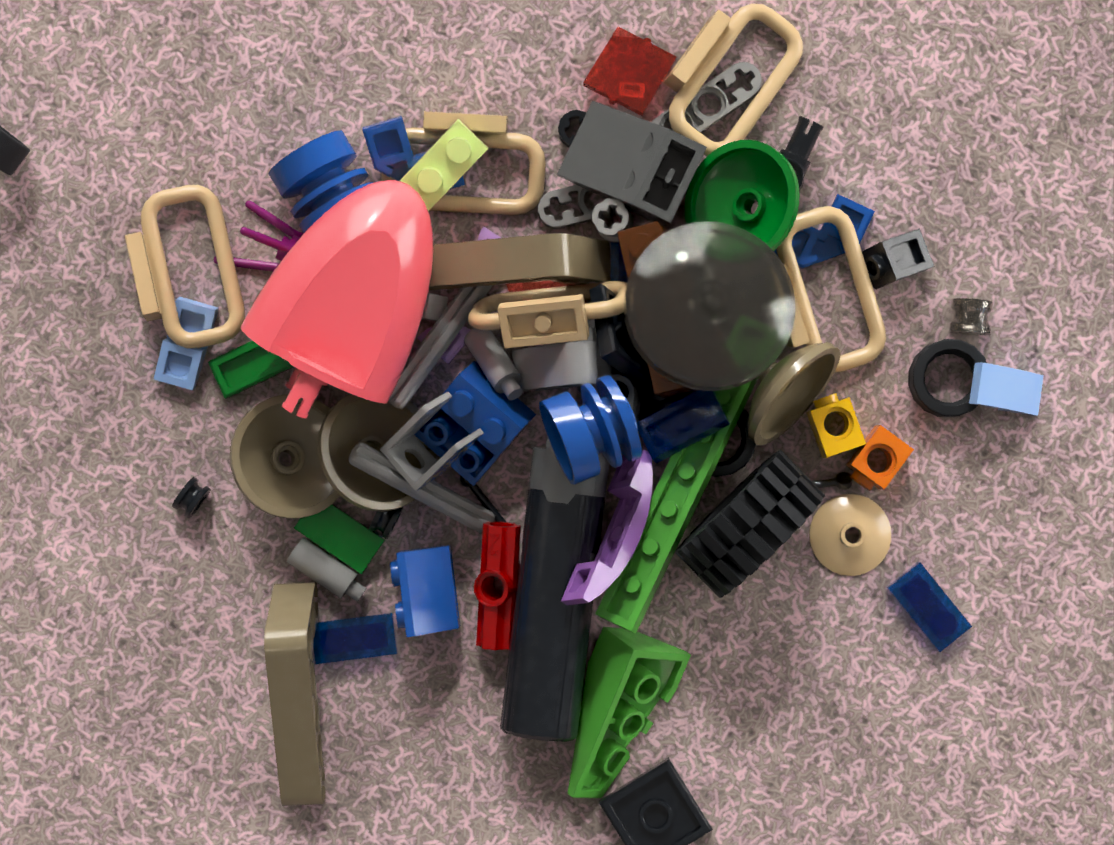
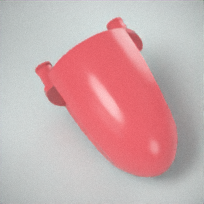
M396 180L371 183L347 195L327 210L289 250L266 282L243 321L241 330L247 337L268 352L278 355L295 367L289 381L285 385L291 391L282 404V407L288 412L292 413L298 400L303 398L296 411V416L307 419L308 413L322 386H328V384L369 401L383 404L388 403L402 375L422 320L429 292L433 262V233L430 214L421 195L409 184Z

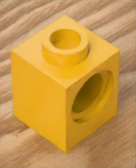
M837 393L813 401L816 409L810 410L806 414L822 458H828L866 444L850 397L839 400ZM831 412L839 414L844 420V429L838 436L830 435L824 427V420Z

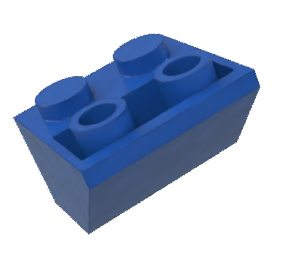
M475 361L459 373L444 393L448 391L453 397L414 434L441 458L453 445L480 428L484 434L451 465L472 486L483 477L536 416L518 398L509 400L505 393L495 392Z
M451 545L397 552V560L390 562L393 587L400 586L402 601H398L395 604L398 629L405 628L406 637L459 629L461 625Z

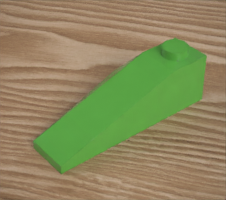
M603 626L587 667L578 735L575 742L568 786V794L572 798H602L630 758L629 751L626 749L628 744L640 732L647 734L653 725L647 717L660 698L668 703L676 692L691 654L640 632L634 634L623 628Z

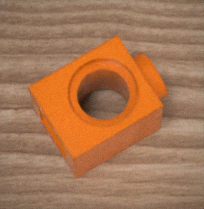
M876 425L865 438L866 444L860 446L846 464V466L854 471L850 477L868 491H871L874 486L885 490L914 450L882 425ZM874 449L883 451L887 458L886 467L878 473L872 471L867 464V457Z

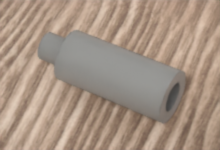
M473 328L464 338V343L495 392L505 393L509 400H515L520 397L523 392L519 386L521 375L492 330L484 331Z
M305 538L299 541L286 561L340 599L346 594L358 602L367 589L355 581L357 573Z

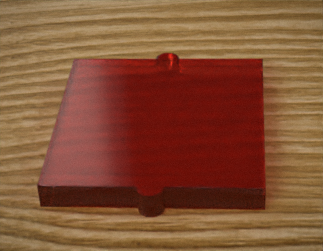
M617 27L585 78L583 86L608 98L609 104L614 105L617 103L643 116L676 62L677 56L651 44L650 38L642 39Z

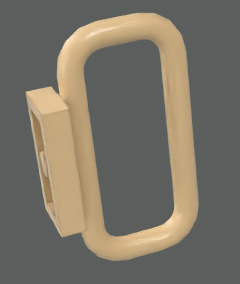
M752 3L743 6L731 18L718 9L707 20L663 82L673 91L677 92L669 107V121L673 131L706 146L705 156H708L714 150L727 143L744 140L799 63L803 53V41L799 31L776 11L763 4ZM759 20L785 40L787 51L723 141L714 142L686 121V108L749 21Z
M424 111L423 128H406L410 144L434 145L459 119L488 148L521 150L529 158L528 190L523 197L519 199L444 195L429 211L521 215L533 210L540 202L545 187L546 162L544 151L539 143L530 136L520 133H507L508 116ZM383 173L381 176L382 181L396 180L392 177L384 175Z
M185 185L153 194L144 203L141 211L143 234L137 232L125 235L143 317L147 322L162 319L168 337L176 345L187 349L215 345L234 338L241 331V325L245 320V307L222 206L217 196L210 189L200 185ZM188 201H198L206 210L229 312V318L224 325L198 332H187L180 324L157 223V214L163 207Z
M824 206L797 214L791 231L777 248L780 263L763 267L761 271L785 346L795 348L804 344L807 347L815 343H822L792 247V239L797 232L828 222L836 226L870 333L869 342L865 347L840 355L836 373L850 370L876 359L884 349L886 331L854 225L849 216L842 210L831 206Z
M606 281L499 293L484 297L476 302L468 314V322L470 326L478 330L501 329L504 349L588 340L590 333L587 320L619 315L631 306L633 298L630 285L623 281ZM599 284L605 285L617 295L615 298L607 301L584 302V300H591L589 290Z

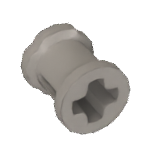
M605 199L602 203L597 204L592 212L593 224L596 226L599 234L609 242H619L617 232L633 228L634 221L632 215L625 208L624 204L617 199ZM614 213H617L622 221L621 223H614L612 229H609L604 220L605 218L611 219Z

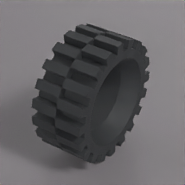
M780 449L770 458L766 459L725 497L681 543L675 553L719 598H722L735 587H738L749 575H752L765 560L767 561L805 523L806 518L813 514L818 508L817 506L823 501L825 494Z

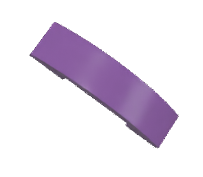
M642 450L641 458L634 461H628L622 455V466L616 468L607 490L620 500L595 560L576 564L561 600L564 604L589 603L600 596L619 577L634 554L646 524L652 496L653 467L651 453Z

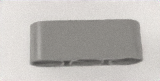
M596 341L564 342L512 350L513 364L521 375L519 386L523 392L528 390L543 391L579 387L585 383L596 385V379L598 378Z

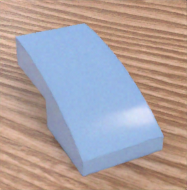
M183 297L176 298L175 303L179 321L185 331L198 332L214 328L219 307ZM167 335V338L162 341L154 380L193 391L196 387L208 346L187 349L176 345Z
M975 363L969 404L1038 416L1044 375L989 363Z

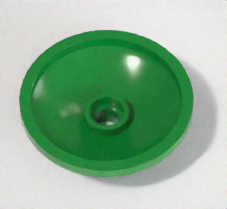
M755 140L733 141L710 153L698 166L687 188L685 197L686 225L690 236L699 249L715 260L734 265L758 261L776 250L791 231L799 208V184L792 165L781 152L772 146ZM758 202L757 210L752 214V205Z

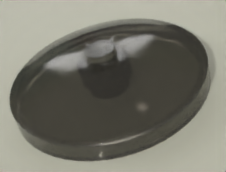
M694 222L681 225L662 234L646 247L639 256L627 281L624 295V316L628 333L635 348L656 372L684 387L703 391H719L735 388L754 380L775 362L785 348L792 333L795 320V296L791 279L783 263L775 252L758 237L746 230L726 223Z

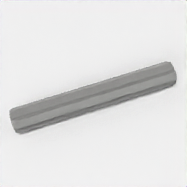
M493 285L460 288L405 364L402 375L388 403L398 409H403L467 322L468 314L474 304L484 298Z
M365 443L355 445L351 451L348 460L351 465L479 533L483 532V523L494 522L495 520L493 512L435 481H431L415 491L383 453Z

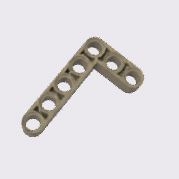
M551 233L433 245L429 291L537 281H553L573 285L611 281L609 241L567 233Z
M316 582L274 584L265 625L264 651L282 806L325 803L326 791L325 786H322V781H325V770L313 659V644L318 619V602H315L314 597H318Z

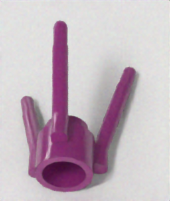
M246 201L245 206L291 238L284 236L282 241L246 227H242L240 233L257 242L277 249L276 259L282 261L303 233L295 230L254 202ZM215 256L213 258L214 263L218 264ZM233 257L235 267L274 272L280 264Z

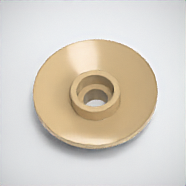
M857 494L839 495L826 501L815 513L810 525V544L816 558L830 571L846 576L861 575L877 567L885 558L891 544V526L885 512L873 500ZM851 527H855L860 534L859 539L855 543H849L845 538L846 530Z

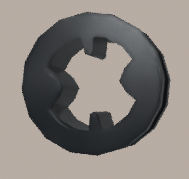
M573 110L564 114L558 126L559 138L567 147L570 148L574 140V135L569 138L565 133L570 128V121L579 119L580 125L586 112Z
M195 477L187 482L172 504V507L175 509H184V516L188 519L197 512L211 491L208 486L200 487L198 485L199 480Z
M404 506L391 511H377L369 530L372 532L380 530L383 533L382 537L388 539Z

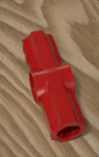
M511 522L483 523L480 574L475 579L473 586L474 594L479 601L476 646H480L482 649L496 651L509 650L521 534V525ZM494 577H498L502 581L504 586L503 595L495 590L493 584Z

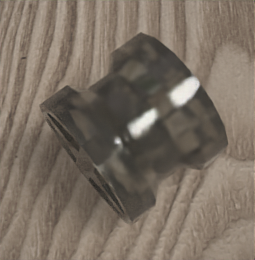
M955 298L951 300V308L955 314L954 320L949 325L950 333L977 336L991 335V326L987 321L988 314L993 310L992 301L969 298Z

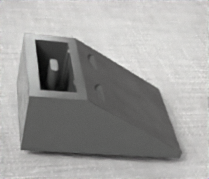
M592 100L557 176L605 199H617L624 204L626 209L653 222L658 221L664 227L669 228L707 147L668 128Z

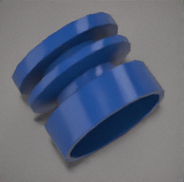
M342 130L333 131L306 143L281 159L268 173L283 199L303 195V198L290 211L294 218L305 217L299 224L303 234L341 199L357 189L373 183L362 184L369 176L365 168L345 172V169L355 160L357 155Z
M610 375L596 379L597 391L590 383L581 385V406H578L577 402L567 391L539 402L541 418L551 447L560 467L571 484L575 485L600 474L601 468L598 455L600 453L603 454L614 468L622 466L621 452L628 461H634L642 456L638 425L633 410Z

